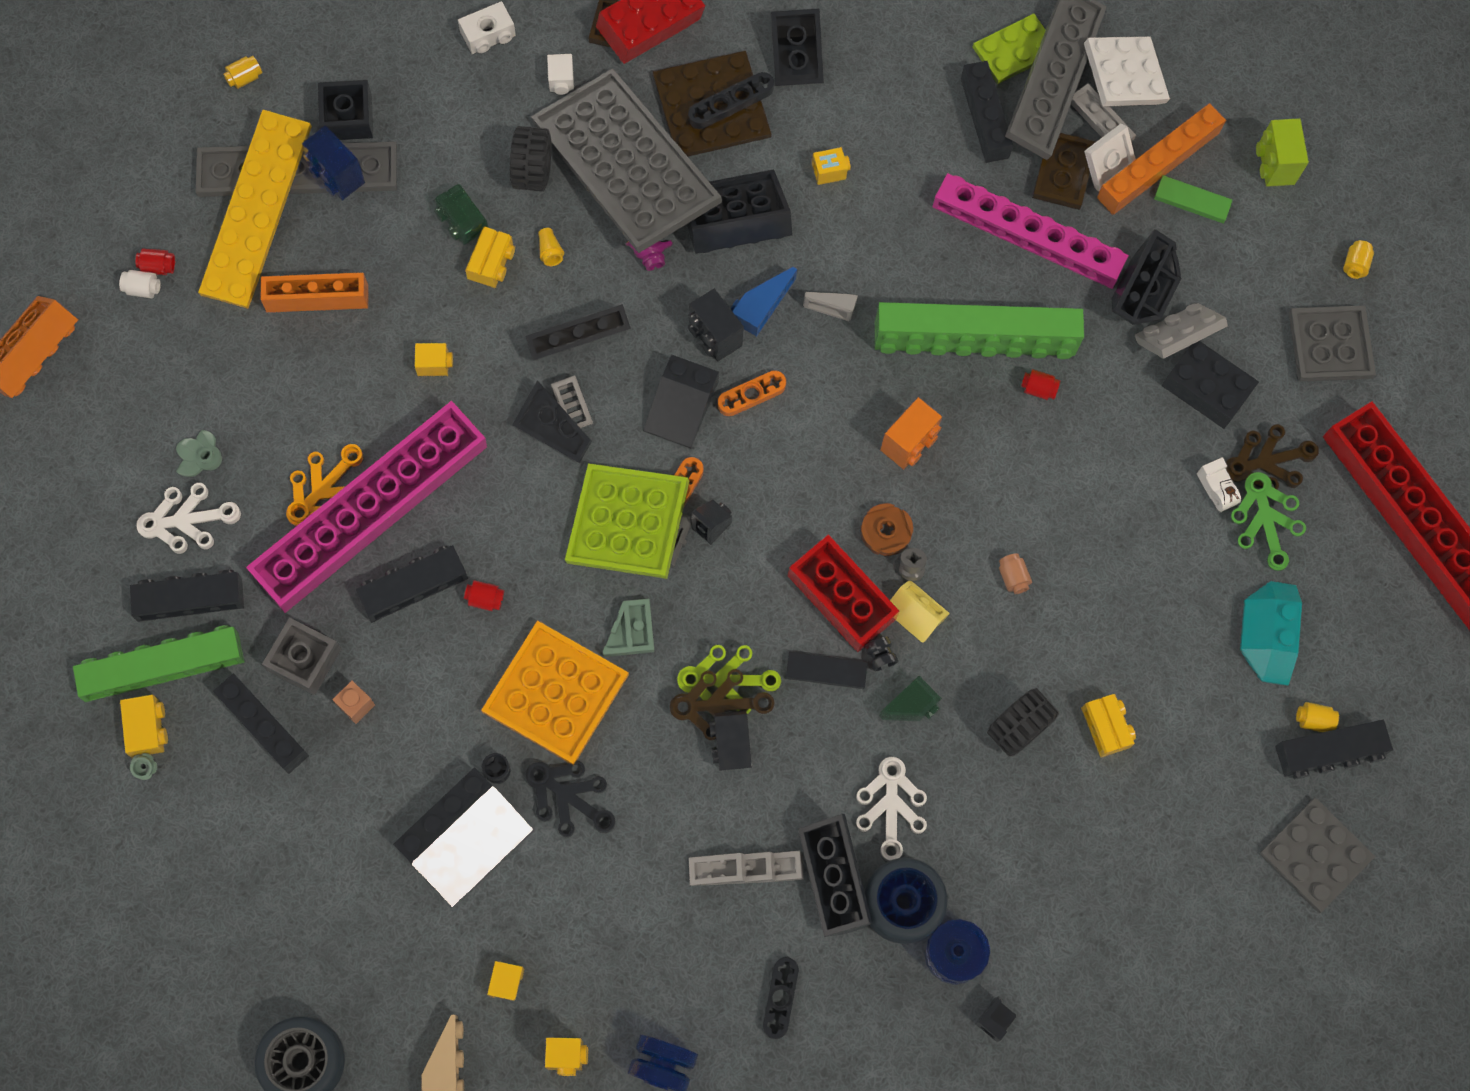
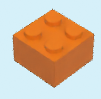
M918 397L885 433L880 451L903 470L908 464L914 466L922 456L921 451L924 447L930 448L937 440V434L941 430L939 425L942 416Z

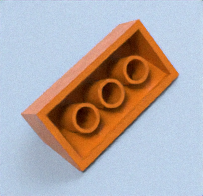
M37 296L0 339V393L4 396L13 398L21 394L26 387V381L41 370V364L47 356H52L58 350V343L63 337H68L74 331V324L78 319L56 300Z

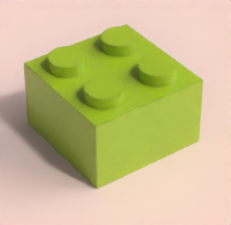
M1301 118L1271 120L1267 129L1264 130L1262 138L1257 142L1256 154L1258 157H1261L1262 161L1260 176L1262 179H1265L1266 187L1295 185L1308 165L1309 161Z

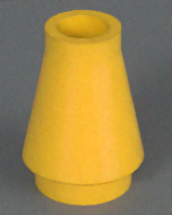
M551 228L541 229L538 232L540 260L546 266H556L563 261L564 251Z

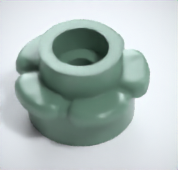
M148 753L135 755L130 764L132 775L141 780L151 778L152 774L157 771V763L153 760V756ZM142 764L146 765L145 769L142 768Z

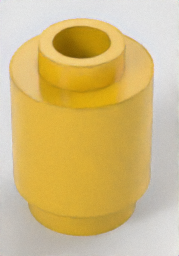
M245 56L226 66V73L223 75L230 87L235 85L239 89L258 79V75L262 74V70L254 56L249 58Z
M1359 240L1349 247L1343 267L1344 272L1349 277L1359 279L1368 275L1374 256L1373 246L1369 242Z
M1305 702L1303 706L1298 707L1296 721L1300 722V727L1318 732L1332 731L1337 728L1339 712L1334 711L1332 707Z

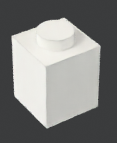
M572 54L547 55L550 92L563 95L569 91H574Z

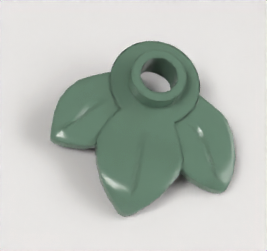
M201 430L196 439L186 438L176 445V451L183 459L176 470L181 476L193 477L202 470H215L222 462L221 452L216 447V438L209 431Z

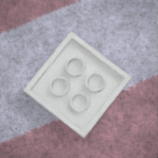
M1151 37L1088 38L1084 42L1102 106L1157 105L1169 101L1170 98Z

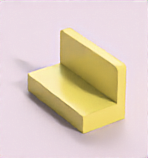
M907 581L890 600L900 611L896 621L921 642H925L936 627L950 614L912 581Z

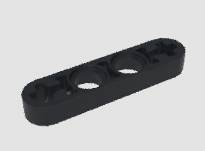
M766 72L757 73L694 104L689 109V124L696 129L706 128L770 96L774 90L773 77ZM759 82L767 84V88L759 86ZM738 91H745L749 96L745 100L737 99L735 94ZM718 101H723L727 104V108L725 110H717L714 104ZM698 113L700 116L704 115V118H695V114Z

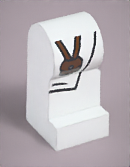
M1223 457L1202 466L1197 473L1210 499H1212L1217 510L1220 512L1241 502L1240 493L1225 469L1227 465Z

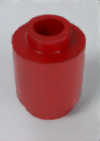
M142 248L141 252L136 254V268H140L142 272L155 273L156 275L166 276L167 273L173 274L175 255L174 253H169L168 250Z
M1032 369L1030 373L1025 372L1021 387L1025 388L1024 393L1045 400H1048V398L1054 400L1061 380L1055 379L1054 375Z
M474 580L472 585L467 584L464 599L468 600V606L492 612L493 609L500 611L505 590L499 589L497 585Z

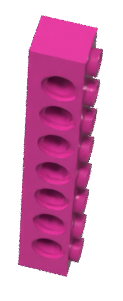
M947 173L935 196L933 208L1113 289L1129 256L1119 248L1109 247L1101 243L1095 237H1087L1072 227H1065L1056 223L1048 216L1034 213L1026 206L1014 204L1004 196L992 194L982 186L972 185L960 176H953ZM958 197H965L968 201H962ZM981 207H987L990 211H984ZM1004 217H1009L1013 221H1006L1004 220ZM1026 228H1033L1035 232H1030ZM1048 238H1055L1058 242H1052ZM1071 248H1077L1080 252H1074ZM1094 258L1101 259L1103 263L1096 262Z

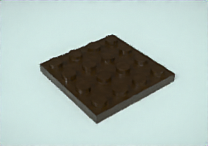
M746 51L653 71L654 82L670 136L687 157L771 138V130L761 100L703 129L692 127L688 121V113L691 106L753 76ZM738 91L735 94L737 99L745 100L749 96L745 91ZM718 101L714 104V107L717 110H725L727 104L723 101ZM696 113L695 118L699 117L700 119H703L704 115L700 116L698 113Z

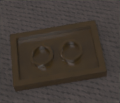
M1060 133L1052 156L1047 160L1042 158L1032 198L1080 210L1090 174L1084 151L1096 142Z

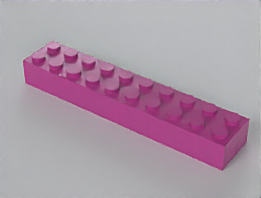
M450 401L246 568L282 611L286 613L486 449V438L461 410Z

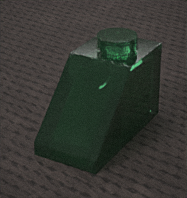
M918 676L880 712L879 717L882 720L921 721L925 716L930 719L940 710L937 705L942 698Z

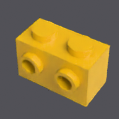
M546 1038V1069L557 1070L559 1076H576V1070H582V1064H588V1047L583 1045L581 1038Z

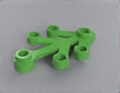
M1256 472L1246 479L1245 489L1247 494L1240 506L1233 510L1231 519L1235 524H1243L1247 519V511L1254 501L1257 500L1259 510L1246 532L1239 536L1238 545L1242 549L1251 548L1254 543V537L1263 524L1270 549V554L1267 558L1268 566L1272 570L1281 571L1287 567L1289 557L1286 552L1281 550L1274 522L1290 530V533L1296 537L1302 536L1305 533L1306 525L1300 520L1294 521L1269 506L1267 497L1283 504V508L1286 511L1293 512L1298 508L1299 500L1296 496H1287L1271 487L1270 478L1264 473ZM1258 480L1263 483V488L1259 490L1253 486V483ZM1288 499H1293L1296 502L1294 508L1287 507L1286 501ZM1242 512L1244 519L1237 521L1234 518V514ZM1300 524L1303 528L1302 532L1295 533L1293 525ZM1242 537H1249L1251 540L1250 545H1242ZM1274 556H1282L1283 563L1280 565L1275 564L1273 561Z

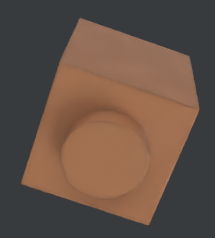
M353 681L332 699L355 724L375 706L372 699Z

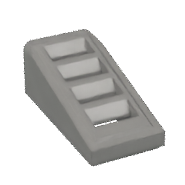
M806 292L803 306L807 309L851 321L858 295Z
M576 376L551 384L557 402L566 412L569 408L577 405L581 406L582 409L569 414L571 418L584 414L586 421L578 423L580 428L593 424ZM573 386L574 391L560 395V390ZM577 395L578 400L564 405L563 400Z

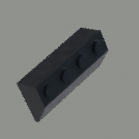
M845 814L798 828L824 937L847 934L872 924Z

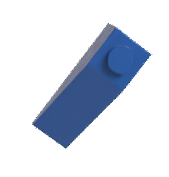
M792 267L746 292L741 300H735L731 310L744 326V330L756 337L758 336L796 280V268Z

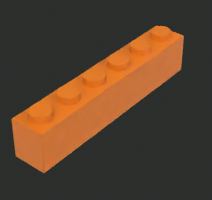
M1209 103L1103 184L1097 199L1114 215L1160 180L1163 175L1165 176L1217 136L1223 128L1226 119Z

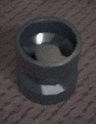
M888 636L878 638L865 645L867 654L872 657L873 661L871 664L875 672L882 670L881 666L885 664L891 667L899 662L897 655L890 648L892 643Z
M489 754L482 763V771L489 782L501 784L509 778L511 768L508 760L502 754Z

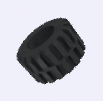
M517 126L513 133L510 152V181L513 189L544 192L548 185L551 165L550 132L547 128Z
M1037 688L1026 692L1007 708L989 726L987 734L1008 757L1015 756L1056 720L1059 711Z

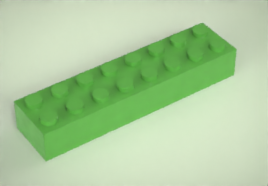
M879 302L875 318V350H881L885 354H891L899 350L906 351L907 354L911 355L919 354L921 351H930L933 355L956 352L959 356L981 353L985 357L1006 354L1008 357L1016 358L1026 354L1032 355L1033 358L1057 355L1059 359H1069L1076 355L1084 338L1083 309Z

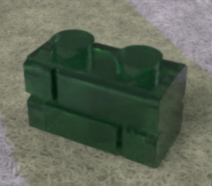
M460 184L453 186L447 192L445 191L435 198L437 208L434 211L441 222L447 221L450 226L448 231L455 241L460 239L462 244L465 245L479 237L483 227L488 228L487 220Z

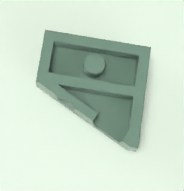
M650 600L623 601L618 617L611 629L610 637L603 649V656L654 652Z

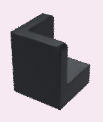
M999 996L994 998L975 1023L996 1042L1002 1040L1007 1033L1006 1030L1016 1018V1014L1002 1003L1003 999Z

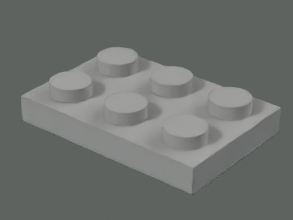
M1197 303L1187 306L1185 310L1177 314L1167 316L1165 320L1155 325L1145 327L1143 331L1135 334V338L1139 345L1164 359L1227 327L1228 324L1226 317Z

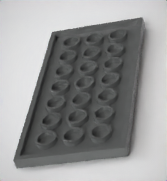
M613 68L531 116L532 122L537 128H547L549 130L551 146L638 253L722 203L720 194Z

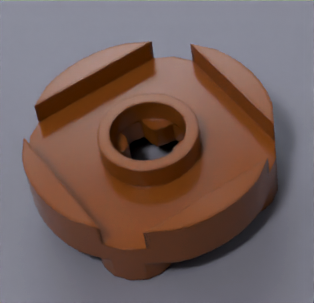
M884 503L872 507L867 512L861 525V537L864 544L874 554L883 556L896 555L909 545L913 533V523L906 511L894 507L895 505ZM883 524L893 527L894 530L891 531L890 535L881 533L880 530H882Z

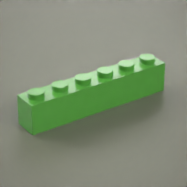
M224 625L216 627L213 632L205 634L203 632L191 633L188 635V638L181 640L175 638L166 639L161 642V645L152 647L150 645H142L136 647L132 652L110 653L108 658L100 660L96 658L85 659L81 661L80 665L73 666L78 697L84 702L245 662L238 631L234 627Z

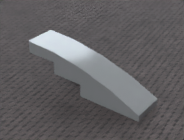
M803 852L734 853L689 858L690 885L804 880Z

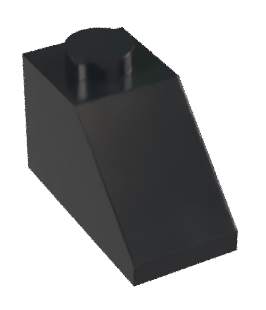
M712 499L692 513V529L712 545L732 523V512L725 504L721 502L718 504Z

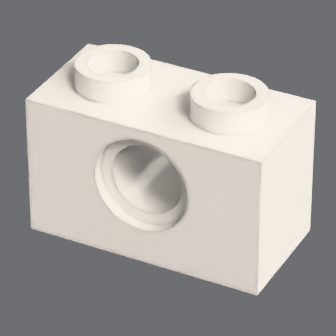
M502 1L458 19L460 32L471 54L476 52L484 53L491 46L498 43H508L516 36L514 23Z

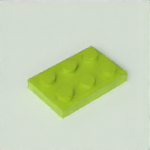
M1032 14L973 43V49L981 61L988 60L992 77L999 84L1032 67L1046 30L1036 15Z

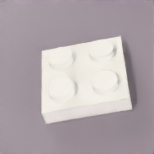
M1119 124L1084 151L1094 188L1097 191H1100L1103 184L1136 160L1128 127L1123 124Z

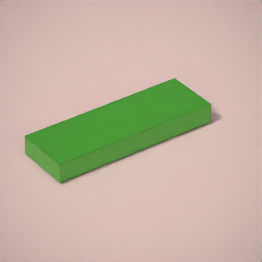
M1164 175L1160 180L1154 197L1155 200L1223 224L1226 221L1232 199Z

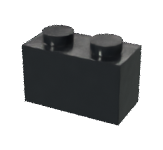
M746 710L714 713V721H709L711 737H716L717 747L712 748L713 764L718 763L719 771L752 768Z

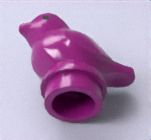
M671 240L667 242L658 241L638 253L629 241L626 243L627 246L634 250L636 257L642 259V263L647 271L654 270V267L661 268L665 266L663 251L673 244Z

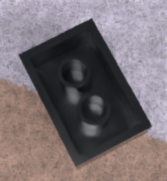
M1201 341L1190 345L1169 373L1162 387L1225 429L1259 381Z

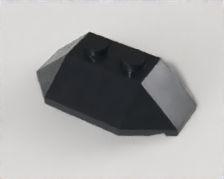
M1156 229L1152 231L1132 257L1111 298L1113 313L1132 325L1162 319L1182 279L1175 241Z

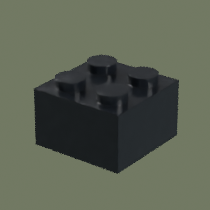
M368 80L319 82V128L323 140L336 141L373 138L372 93Z
M715 288L689 304L688 329L695 338L699 337L704 343L702 347L709 357L714 356L718 362L742 347L744 326Z

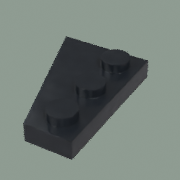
M537 380L512 425L580 463L592 440Z

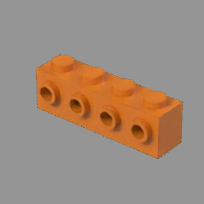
M364 273L261 277V302L266 312L367 309L368 283Z

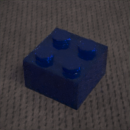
M326 125L302 143L305 151L303 157L309 164L308 170L316 179L320 177L325 182L324 187L332 196L336 194L343 201L365 184L358 159Z

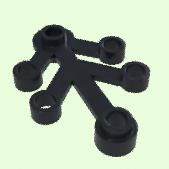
M576 761L574 764L582 767V771L579 774L572 772L573 764L550 768L544 762H535L527 768L525 777L527 783L536 789L538 802L536 815L540 821L547 822L553 816L552 808L548 806L546 788L556 794L560 819L558 831L561 836L570 837L575 832L574 824L570 819L568 803L590 818L598 832L609 833L614 829L615 817L610 811H598L576 795L592 791L603 793L607 788V782L603 777L597 776L589 781L565 785L560 784L554 779L568 775L574 778L582 777L585 773V766L582 762ZM537 771H542L544 773V778L542 780H536L534 778V774ZM597 780H601L604 783L603 788L600 790L594 788V782ZM543 808H547L550 811L549 816L546 818H542L539 815ZM602 818L610 820V824L607 827L600 826L599 822ZM564 824L571 825L572 830L570 833L565 834L561 831Z

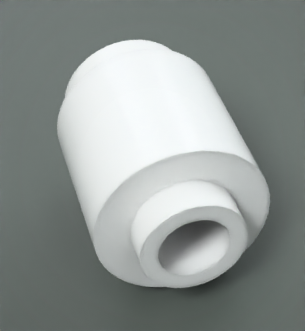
M129 270L128 272H122L119 286L120 290L126 292L127 295L153 298L154 294H158L160 291V280L157 279L155 273Z

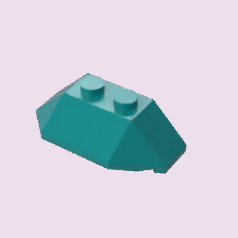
M1270 581L1244 600L1240 651L1262 682L1286 686L1290 683L1299 653L1302 601L1296 585Z

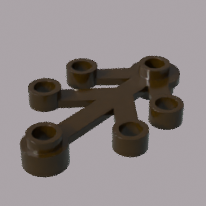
M1275 424L1269 429L1268 438L1257 459L1247 461L1252 449L1261 442L1260 433L1252 430L1244 437V445L1239 455L1228 459L1225 469L1233 482L1246 480L1248 476L1254 473L1252 471L1261 469L1274 476L1269 478L1276 490L1279 488V482L1276 478L1286 482L1290 488H1296L1303 481L1302 474L1298 471L1288 472L1277 466V464L1300 459L1303 462H1311L1318 456L1319 448L1312 441H1304L1298 448L1272 454L1277 442L1285 435L1284 427ZM1273 430L1279 431L1280 436H1275ZM1249 436L1255 437L1256 442H1251ZM1305 447H1310L1313 453H1308ZM1234 465L1239 466L1241 468V472L1235 471ZM1290 476L1296 477L1298 483L1292 482ZM1258 480L1253 483L1259 488H1263L1261 481Z
M732 669L728 672L727 679L708 700L696 701L707 687H711L716 683L717 677L710 670L704 671L701 674L700 681L688 694H678L670 702L671 714L678 720L689 719L703 732L707 740H715L716 737H708L706 735V730L710 727V724L697 712L709 711L714 716V713H723V710L755 709L758 713L767 714L772 711L775 704L773 697L767 692H760L754 698L723 699L735 685H739L743 681V674L738 669ZM733 672L740 674L738 682L730 680V675ZM705 674L713 675L712 683L707 684L704 682L703 677ZM762 697L768 700V705L764 708L758 705V701ZM680 702L688 704V709L685 712L679 711L678 704Z

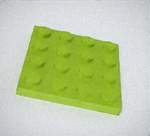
M588 463L565 557L566 563L667 579L688 490V477Z

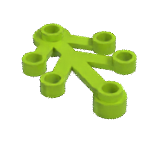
M721 645L713 646L710 654L699 665L683 668L677 677L679 687L689 693L700 681L701 674L704 671H707L716 661H722L725 658L726 651ZM740 646L737 649L736 655L715 674L717 680L714 685L717 688L727 679V674L730 670L737 669L743 662L751 659L752 650L749 646ZM716 648L723 651L722 657L715 658L713 650ZM741 649L749 651L748 658L743 659L740 657L739 652ZM767 670L762 675H743L741 684L735 686H761L765 691L773 692L779 688L781 677L776 671ZM692 674L695 676L696 681L694 684L686 682L685 678L687 675ZM712 674L704 675L703 680L705 683L710 684L713 682L714 677ZM730 675V680L738 682L740 675ZM767 676L775 678L776 682L774 685L769 686L766 684ZM733 688L726 695L728 699L742 698ZM707 689L700 695L702 700H708L712 696Z

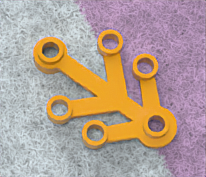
M355 444L346 445L341 451L342 460L323 481V455L319 452H312L308 456V463L311 466L312 492L305 500L303 485L307 480L306 475L299 470L294 471L290 475V481L293 484L294 502L288 506L286 516L291 524L299 525L321 507L315 506L320 499H331L346 487L332 486L350 467H356L361 464L363 453L359 446ZM356 453L358 455L357 459L350 461L348 459L349 454ZM314 456H319L321 458L320 462L317 464H313L311 462V459ZM302 475L303 480L296 483L294 482V477ZM302 509L305 511L304 515L300 518L296 517V511Z

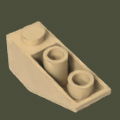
M456 1015L450 1016L422 1073V1091H464V1080H459V1068L464 1067L463 1050H458V1039H463L464 1029L463 1021H458V1016Z

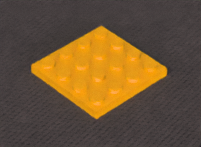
M537 620L481 711L574 766L629 676V672Z

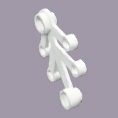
M195 483L191 487V495L175 515L165 517L172 506L180 503L182 500V493L179 489L170 487L165 491V499L154 513H145L138 519L137 530L145 538H160L170 545V548L177 554L184 553L187 550L188 544L183 537H174L165 530L166 528L176 527L195 540L200 548L209 549L214 544L211 534L201 532L191 524L222 520L226 524H234L240 519L241 511L235 503L226 502L219 509L191 513L198 503L208 496L206 486L203 483ZM197 489H204L201 495L195 494ZM171 493H178L175 499H169ZM226 509H233L230 515H224ZM154 521L151 528H146L147 522ZM209 537L208 543L201 544L202 538ZM178 541H182V547L176 549L174 547Z
M896 757L885 758L879 765V776L866 788H861L856 795V799L860 804L867 805L873 799V794L886 784V795L866 814L860 815L857 818L856 827L862 832L870 830L873 822L886 811V841L880 848V854L887 862L900 858L903 853V847L897 841V811L910 824V829L913 833L921 834L927 827L925 819L918 817L897 795L898 784L910 796V801L915 807H921L927 801L925 792L918 790L905 776V765ZM889 766H894L897 769L895 775L888 774L887 768ZM867 792L870 796L869 800H861L860 793ZM921 794L923 802L916 803L913 798L914 795ZM860 819H867L869 826L862 828L859 824ZM917 820L921 821L923 829L916 830L913 823ZM887 847H894L896 854L894 856L887 855Z

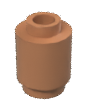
M1017 553L1000 559L999 570L1007 591H1014V594L1027 591L1032 580L1024 559L1020 558Z

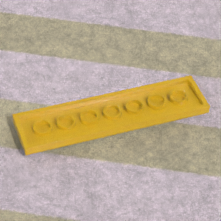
M262 110L198 292L201 296L249 308L312 128L310 123Z

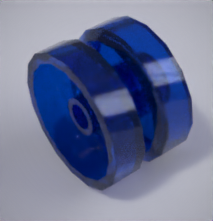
M962 919L947 921L939 926L926 942L924 952L926 965L931 973L944 983L952 985L967 983L980 975L988 964L990 956L988 938L981 928L970 921ZM956 946L960 948L959 953L962 954V956H956L954 954L953 949Z
M640 1034L636 1050L651 1059L650 1062L639 1058L632 1059L627 1074L642 1079L644 1083L663 1090L687 1091L690 1078L686 1074L675 1071L676 1067L686 1070L694 1069L698 1054L680 1046Z

